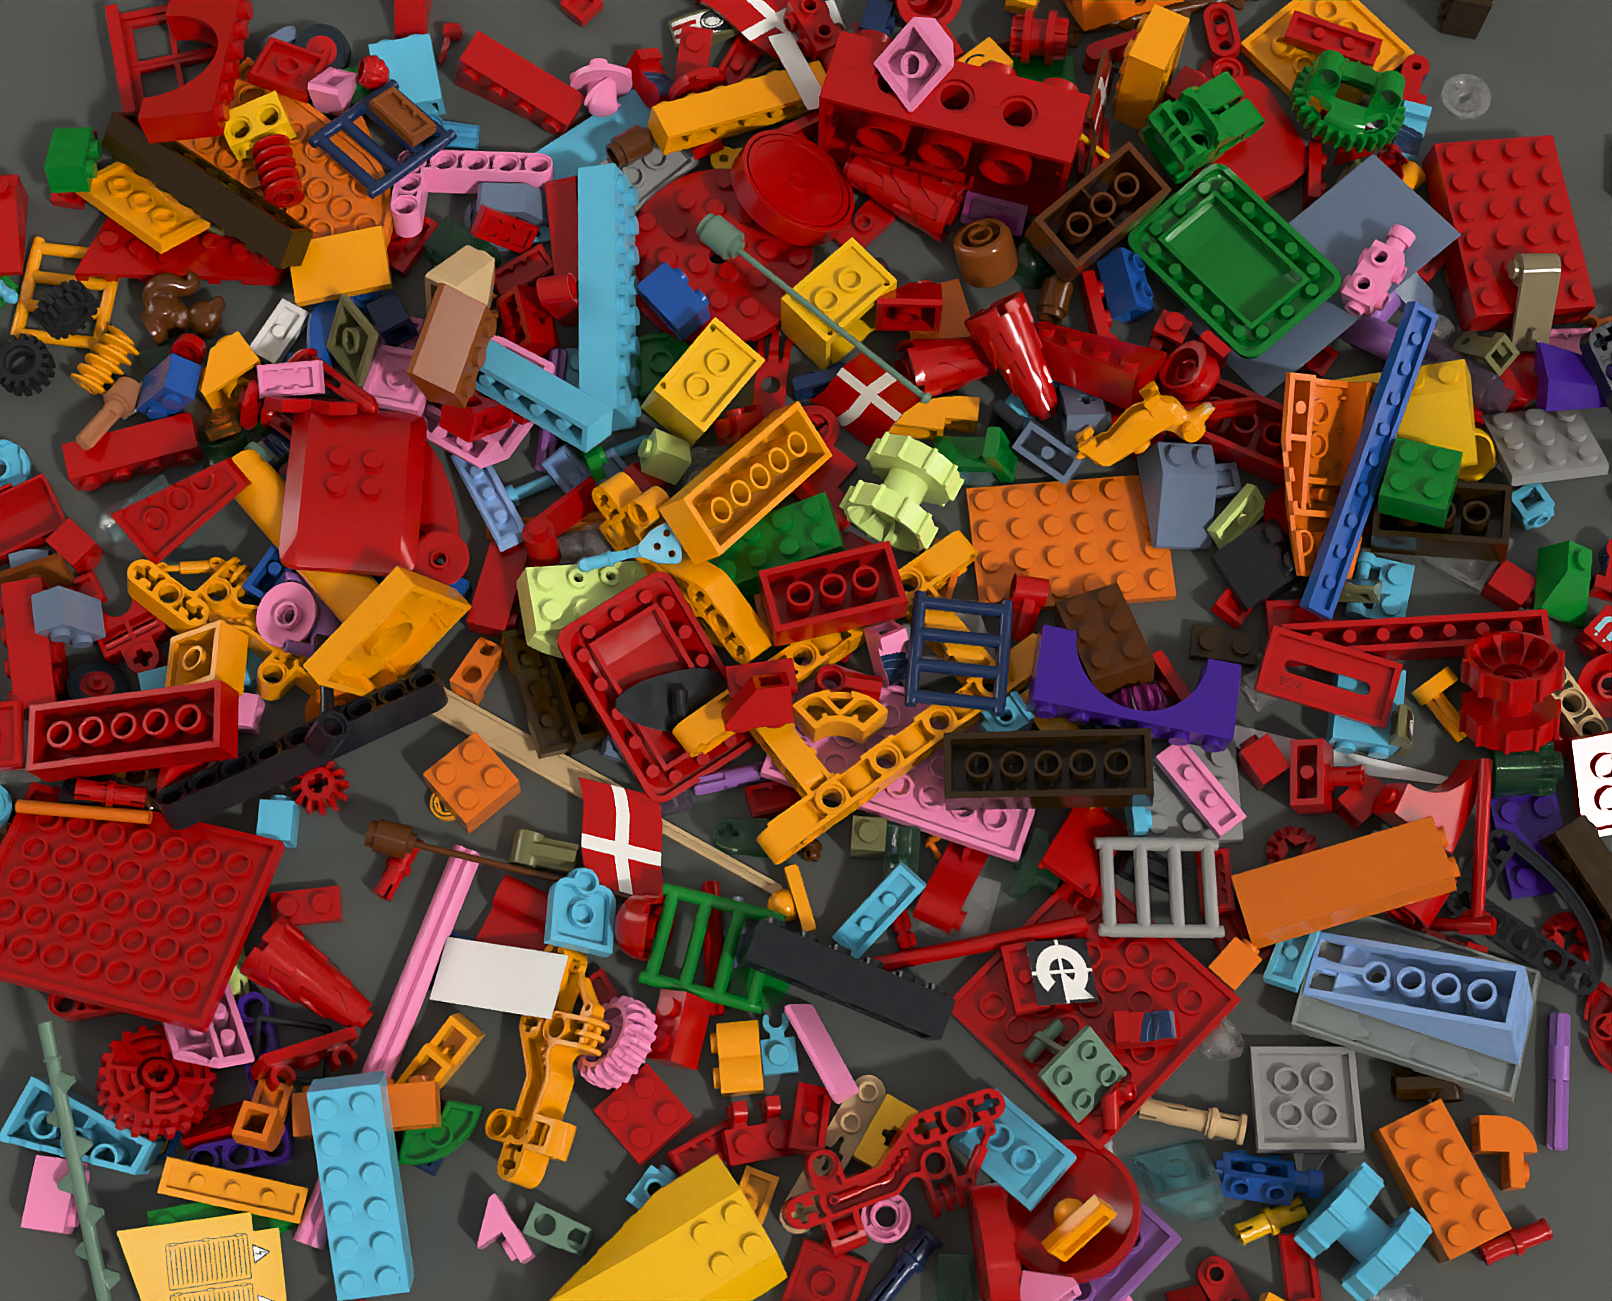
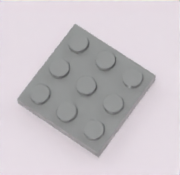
M1529 409L1526 411L1482 416L1484 424L1481 426V429L1492 439L1496 450V458L1510 485L1519 486L1608 474L1610 464L1579 409L1549 412L1542 409Z
M1232 741L1225 751L1215 753L1204 751L1201 749V746L1188 744L1241 809L1235 741ZM1152 743L1154 798L1153 806H1145V809H1150L1152 827L1148 829L1145 837L1217 839L1154 761L1158 754L1172 744ZM1242 822L1219 838V843L1242 842Z
M1250 1046L1248 1058L1256 1153H1362L1365 1150L1355 1051L1349 1050L1348 1047Z

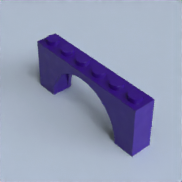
M1043 625L1036 641L1026 711L1033 712L1036 716L1044 719L1055 717L1068 719L1071 724L1079 726L1092 724L1102 726V729L1151 728L1152 739L1155 737L1166 739L1170 744L1185 746L1187 744L1201 746V749L1207 752L1225 751L1233 741L1242 665L1209 658L1200 670L1199 679L1193 693L1185 700L1161 710H1135L1110 700L1090 682L1078 657L1077 631Z

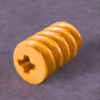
M112 325L108 326L110 334L102 333L100 336L103 344L95 343L92 349L95 354L87 353L84 358L87 364H78L77 370L79 374L71 373L70 375L74 383L92 395H97L98 393L104 396L107 393L104 384L106 383L111 386L115 384V380L111 375L113 373L119 376L124 375L119 365H132L127 354L129 353L137 357L140 354L134 346L135 343L125 333Z

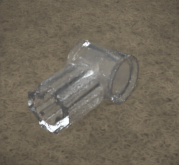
M602 523L589 524L582 527L579 533L558 537L562 557L556 566L575 565L585 556L587 558L607 553L606 551L608 550L614 552L613 547L598 528Z

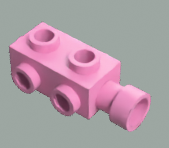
M1394 224L1386 235L1387 241L1385 244L1375 239L1369 249L1365 248L1357 261V269L1353 275L1348 274L1340 287L1342 302L1346 304L1344 308L1350 314L1361 317L1364 313L1371 317L1375 310L1382 311L1390 298V294L1387 293L1393 283L1399 285L1407 272V267L1404 266L1405 256L1403 251L1408 250L1416 238L1414 233L1408 228ZM1378 259H1381L1385 262L1379 263L1377 261ZM1363 283L1368 285L1367 289H1360Z

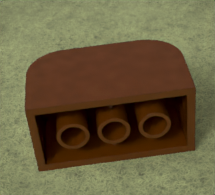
M1128 141L1032 221L1024 236L1067 284L1147 218L1172 189L1132 143Z

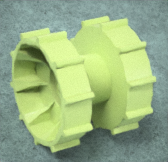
M886 431L881 439L876 438L865 458L870 461L873 468L872 473L883 479L884 483L878 485L859 480L855 487H849L839 507L844 510L847 516L846 520L852 522L858 529L867 534V537L879 542L890 541L893 550L898 549L918 555L922 549L928 550L939 529L934 526V522L931 519L932 514L923 510L920 504L926 502L944 507L949 500L953 502L964 483V479L960 478L957 470L958 466L952 464L946 457L940 454L938 449L931 448L922 442L912 439L909 435L906 437L890 434Z

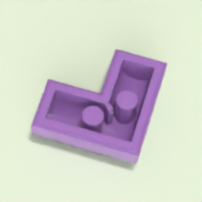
M1395 290L1391 292L1389 301L1382 311L1375 310L1371 317L1365 314L1338 337L1387 360L1398 329L1387 323V321L1401 305L1399 295Z

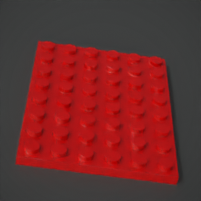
M31 782L23 800L60 803L58 796L61 789ZM96 802L95 806H105V803ZM113 805V807L148 810L140 807H132L127 805ZM151 810L153 813L151 824L16 813L0 845V981L207 1033L286 848L283 841L203 822H198L182 830H174L168 826L161 812Z

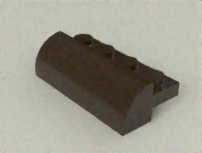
M524 628L501 632L499 640L538 758L541 759L563 753L571 756L600 744L608 736L607 731L590 705L565 659L545 654L528 646Z

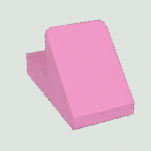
M493 1194L488 1199L477 1248L482 1250L497 1239L505 1236L506 1240L501 1244L512 1261L518 1258L522 1264H526L535 1258L536 1255L497 1194Z

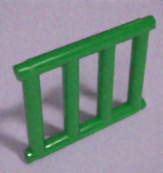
M664 883L662 886V895H665L646 970L641 971V974L638 976V982L659 989L689 992L709 1002L761 1014L763 1002L759 1000L766 974L753 969L746 997L726 992L745 917L758 921L760 919H767L770 916L785 922L786 914L683 886ZM678 900L698 905L680 977L676 979L661 975L659 971ZM715 909L731 913L732 915L713 988L692 982L711 910Z

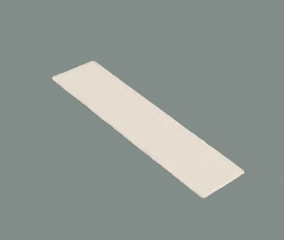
M788 31L769 36L771 44L808 110L819 108V96L822 89L791 32Z

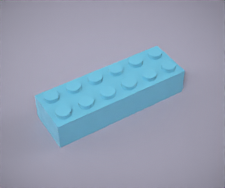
M385 1071L313 1079L307 1091V1099L337 1301L410 1292L415 1275Z

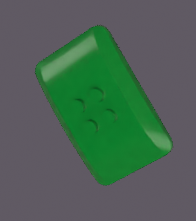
M1211 164L1202 170L1138 224L1128 237L1130 249L1135 254H1139L1145 266L1215 335L1244 359H1255L1265 353L1336 293L1341 285V276L1337 268L1224 164Z

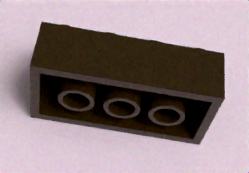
M1384 477L1381 478L1375 495L1371 552L1506 562L1509 546L1513 485L1457 482L1445 525L1442 528L1378 513L1379 492Z

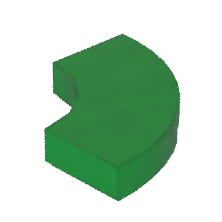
M447 1100L441 1113V1127L404 1131L398 1164L423 1165L438 1161L453 1153L474 1131L481 1117L483 1107Z

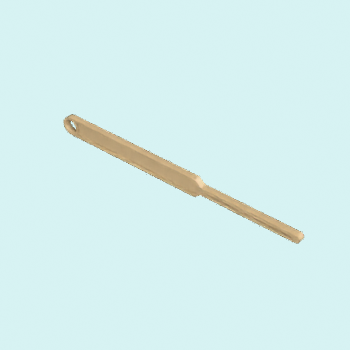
M445 687L444 689L448 697L447 704L441 710L430 715L468 737L476 731L496 753L582 801L578 777L624 788L565 754L539 759L531 735ZM662 819V835L769 895L783 889L781 884Z

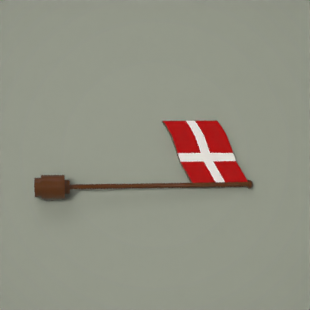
M789 0L700 1V4L710 8L724 18L751 45L775 60L746 78L754 79L782 65L768 37L788 32L784 25L783 16L785 15ZM835 23V25H838L842 29V31H844V26L842 23ZM792 32L791 34L798 45L799 39L796 33ZM636 124L611 138L610 143L605 146L610 161L615 163L618 168L622 165L627 167L652 153L654 139L646 127L642 128Z
M1103 48L1086 113L1093 136L1082 179L1090 173L1114 75L1119 71L1118 67L1112 64L1108 48ZM1053 274L1051 277L1043 280L1036 306L1038 319L1053 324L1062 323L1063 318L1067 316L1074 290L1071 282L1065 284L1058 274Z
M578 777L583 799L581 850L584 868L592 870L599 879V885L609 888L615 897L627 900L629 897L639 893L662 895L661 850L663 823L659 802L651 800L642 792ZM380 818L379 821L371 819L364 846L372 848V852L405 859L407 853L413 854L414 849L418 848L552 882H557L564 878L418 842V834L412 833L413 826Z

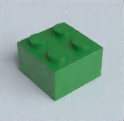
M1396 437L1379 492L1378 513L1444 528L1461 471L1463 452Z

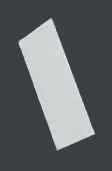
M447 937L430 1000L552 1019L568 955Z

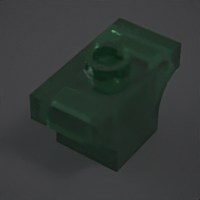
M1035 828L1027 851H1022L1019 861H1015L1012 869L1018 871L1009 897L1022 901L1026 894L1033 891H1040L1051 896L1055 893L1060 878L1045 867L1043 869L1037 867L1049 846V832Z

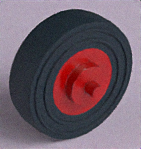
M314 24L305 28L298 35L294 45L329 57L328 68L332 67L343 70L348 67L351 56L350 46L346 37L337 28L328 24Z
M92 661L79 665L70 673L66 682L67 700L128 692V682L124 673L118 667L102 661Z

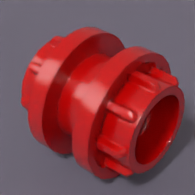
M1027 8L1025 15L1017 14L1013 16L1010 54L1013 57H1021V64H1030L1031 56H1043L1044 65L1053 66L1054 60H1063L1067 56L1070 21L1067 18L1058 17L1057 10H1050L1048 19L1035 18V9Z

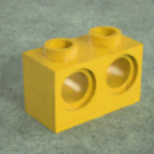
M276 91L229 110L230 119L226 122L224 129L228 145L238 161L251 159L253 145L266 136L282 134L286 135L289 139L297 137L286 109ZM277 120L274 124L268 125L271 121ZM248 132L244 137L239 138L241 134Z

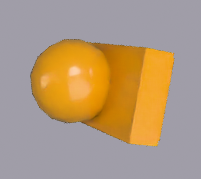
M796 864L784 867V875L789 890L781 889L774 892L768 899L767 909L786 914L785 922H790L797 917L801 930L815 934L816 925L799 867Z
M1093 1195L1084 1204L1074 1198H1065L1058 1202L1053 1211V1220L1057 1228L1041 1243L1047 1252L1065 1262L1111 1222L1117 1213L1111 1205L1096 1195Z

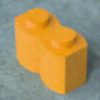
M758 1020L716 1024V1033H710L712 1054H718L719 1067L713 1068L714 1089L721 1088L723 1097L764 1093Z

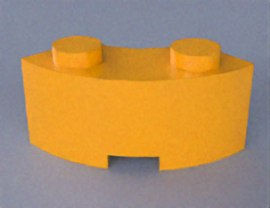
M823 690L810 694L792 705L794 724L813 744L824 737L842 736L850 738L862 746L886 725L888 709L867 695L855 691L847 693Z

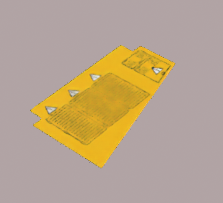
M251 1212L117 1232L141 1301H287L279 1228L253 1231Z

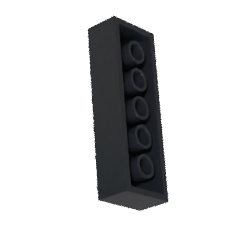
M770 916L767 919H760L751 924L737 963L923 1040H941L956 1001L947 996V989L929 983L928 986L915 983V976L901 970H897L896 973L883 970L884 964L870 957L856 959L850 956L852 950L832 943L831 946L818 943L820 937L804 930H800L799 933L786 930L787 923Z

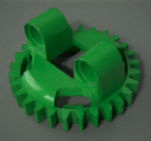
M1326 50L1319 54L1316 61H1312L1310 67L1305 65L1302 72L1298 73L1290 92L1291 98L1289 102L1292 104L1291 111L1297 114V122H1304L1303 130H1311L1313 132L1312 138L1319 136L1323 139V144L1330 142L1334 144V149L1342 146L1345 152L1350 151L1351 148H1354L1357 153L1362 152L1363 149L1367 152H1372L1374 148L1381 149L1385 144H1389L1402 126L1406 107L1401 105L1404 101L1402 97L1406 80L1397 71L1389 70L1378 73L1372 69V66L1361 64V61H1350L1349 58H1344L1338 51ZM1340 83L1353 86L1369 96L1367 108L1336 98L1335 94ZM1312 96L1316 97L1328 112L1323 120L1313 105L1309 106ZM1380 119L1384 120L1380 131L1378 127L1365 131L1366 123Z

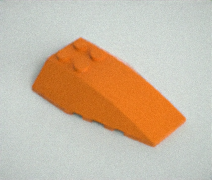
M1286 372L1281 446L1286 513L1296 576L1310 577L1378 383L1327 380L1316 378V375ZM1360 537L1346 579H1352L1363 537Z

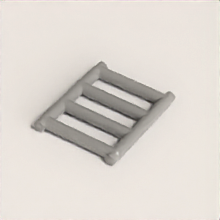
M1108 836L1094 838L1095 849H1099L1103 924H1099V936L1134 938L1225 937L1224 926L1219 925L1214 852L1218 851L1219 848L1218 839ZM1113 850L1133 851L1137 924L1117 923ZM1147 851H1167L1171 924H1151ZM1181 851L1201 852L1205 924H1185Z

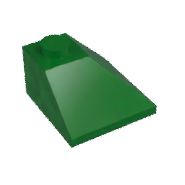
M1570 540L1538 548L1534 610L1547 609L1549 617L1577 629L1585 628L1592 565L1591 549Z

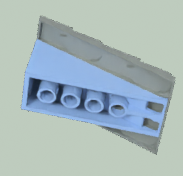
M1368 916L1321 931L1303 977L1291 1025L1294 1030L1301 1031L1305 1035L1348 1047L1349 1050L1409 1067L1413 1071L1456 1083L1458 1086L1514 1102L1541 973L1538 970L1373 916Z

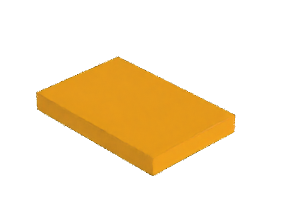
M381 225L311 239L302 265L290 267L295 303L298 307L340 299V296L343 294L351 297L393 288L385 234Z

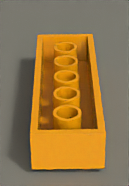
M796 401L773 411L659 508V511L694 565H697L724 553L833 455L799 401Z

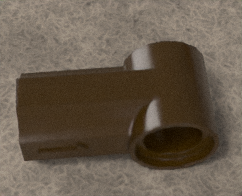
M1412 1069L1391 1071L1390 1084L1394 1101L1432 1100L1434 1102L1440 1098L1443 1103L1464 1101L1463 1087L1458 1086L1456 1083L1419 1073Z

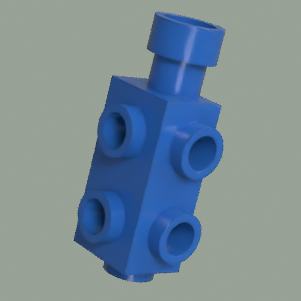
M1234 1150L1231 1153L1223 1152L1222 1160H1215L1213 1180L1219 1181L1220 1196L1265 1202L1270 1205L1291 1206L1294 1192L1305 1193V1197L1321 1199L1324 1187V1171L1308 1169L1307 1172L1297 1171L1294 1169V1161L1284 1160L1279 1155L1273 1154L1267 1157L1248 1155L1243 1150ZM1242 1161L1243 1163L1237 1164L1235 1162ZM1277 1166L1278 1168L1272 1169L1270 1167Z

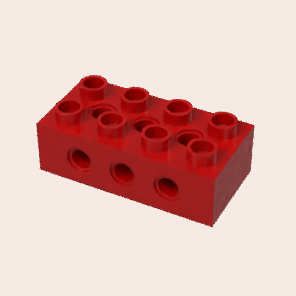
M872 29L861 30L857 35L840 31L819 96L818 146L827 152L838 165L845 166L850 156L855 158L857 154L862 156L867 154L892 164L905 165L950 180L961 181L968 184V188L964 190L966 192L970 190L1028 204L1027 214L1035 217L1040 215L1067 192L1091 95L1080 93L1075 84L1062 78H1047L1041 83L1018 77L1014 69L1000 62L989 61L979 67L956 61L954 57V67L913 112H909L873 64L889 46L892 39L886 34Z

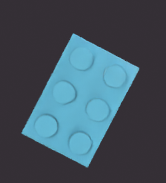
M1002 1094L1005 1099V1110L1001 1117L993 1120L996 1133L989 1138L986 1146L988 1152L981 1170L992 1180L998 1182L1006 1192L1028 1211L1032 1212L1077 1157ZM991 1099L985 1100L976 1111L988 1110L992 1106ZM980 1125L956 1134L950 1140V1143L970 1159L975 1144L979 1145L983 1137L982 1126Z

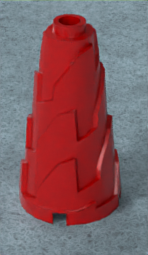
M857 154L855 158L850 156L843 169V174L847 176L846 180L850 182V186L872 197L883 207L894 212L898 217L930 235L933 240L943 243L949 233L943 231L945 224L955 225L967 194L964 190L968 188V184L961 181L950 180L905 165L892 164L867 154H863V156Z
M1019 291L991 303L990 307L984 311L980 309L964 321V324L976 344L982 347L995 371H1000L1014 397L1019 398L1031 417H1038L1042 421L1056 414L1057 410L1055 407L1060 403L1052 383V374L1041 350L1043 345L1033 324L1032 312L1023 292Z
M972 337L908 339L897 342L894 354L902 352V359L894 360L895 370L925 394L929 392L931 399L937 395L959 389L970 382L997 373L982 347H979Z
M284 916L279 917L262 936L261 939L263 940L258 947L255 946L239 973L263 988H270L295 1004L298 1002L324 1019H331L347 1028L352 1026L356 1028L357 1026L362 1030L374 1015V1012L370 1010L372 1004L353 986L351 979L328 961L329 958L305 938V934Z

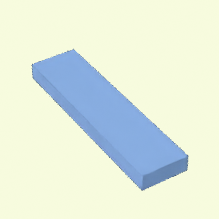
M455 455L450 456L500 552L523 542L522 530L525 525L493 466L490 465L479 469Z

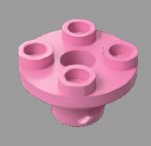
M603 58L592 59L588 66L582 67L570 74V87L586 96L584 106H587L588 111L596 117H609L615 114L618 107L621 106L617 103V99L629 93L633 86L632 71L629 68L608 64V61Z

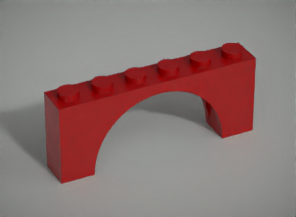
M169 0L165 17L175 40L205 42L215 46L217 51L207 68L190 82L170 92L143 98L138 121L149 144L223 136L225 124L230 119V103L235 97L234 86L235 81L239 79L240 60L244 58L243 47L245 39L249 37L248 25L250 19L253 18L252 4L250 0Z

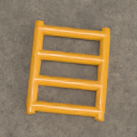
M34 237L10 335L14 334L17 339H20V333H25L28 338L30 335L36 336L38 341L41 340L44 344L86 348L95 354L92 349L95 343L103 344L100 336L108 331L119 280L118 282H106L105 278L89 277L88 281H81L89 290L103 291L100 307L96 308L98 312L96 315H92L93 320H96L93 336L77 334L72 336L69 334L67 339L61 337L60 340L52 338L47 331L25 329L29 312L34 313L35 308H38L37 303L39 300H32L36 283L60 286L61 282L64 281L67 283L72 279L76 281L75 275L39 271L42 256L49 255L83 259L89 247L47 243L41 237Z

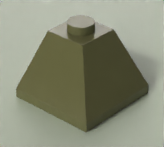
M343 294L340 296L325 347L352 381L358 386H363L381 344L382 336L348 295Z

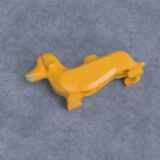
M1153 380L1139 390L1144 401L1135 403L1127 408L1108 431L1093 436L1094 429L1089 425L1075 435L1076 441L1079 443L1077 444L1078 450L1080 451L1077 453L1076 459L1081 460L1088 457L1097 465L1111 466L1133 452L1135 454L1144 452L1150 445V439L1162 431H1172L1189 443L1196 442L1204 435L1206 431L1205 421L1213 413L1215 406L1211 403H1203L1187 411L1176 398L1160 395L1158 392L1159 388Z

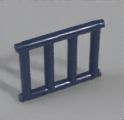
M394 79L383 84L307 139L311 147L316 148L319 146L366 188V194L370 199H374L457 138L456 133L452 129L446 131L411 101L437 125L436 132L432 134L435 137L433 141L424 147L418 144L412 148L369 109V101L392 86L399 90V85ZM363 114H367L407 149L412 156L400 164L353 122ZM343 130L389 172L376 181L329 138Z
M915 591L912 606L904 705L906 707H916L917 703L986 710L993 711L992 715L1003 717L1005 715L1013 602L1011 600H1002L1001 604L930 597L926 596L925 591ZM926 610L999 617L998 635L924 627ZM923 640L997 648L995 666L921 658ZM920 672L994 679L993 697L919 690Z

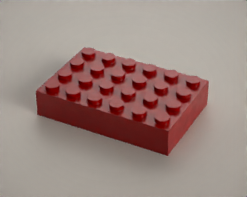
M1553 135L1437 143L1432 146L1421 162L1426 176L1431 206L1461 234L1442 250L1443 255L1445 253L1446 257L1445 265L1461 332L1512 328L1518 287L1513 283L1512 279H1509L1507 267L1509 261L1513 260L1517 253H1557L1559 255L1561 275L1552 325L1581 322L1597 305Z

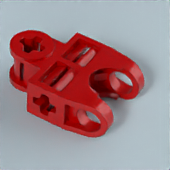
M132 597L129 610L121 616H109L102 609L106 637L97 640L105 659L110 664L117 666L126 661L127 666L134 672L137 678V673L167 666V661L159 644L173 637L168 625ZM146 660H148V662H149V665H147V666H146V664H145V661H146Z

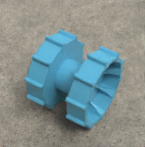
M1365 1162L1350 1172L1327 1194L1294 1233L1295 1237L1293 1239L1313 1259L1325 1249L1327 1250L1336 1240L1356 1259L1340 1280L1342 1281L1341 1286L1356 1301H1366L1375 1296L1399 1274L1433 1232L1430 1229L1432 1226L1412 1207L1399 1217L1397 1216L1389 1225L1368 1207L1385 1185L1383 1184L1384 1180Z

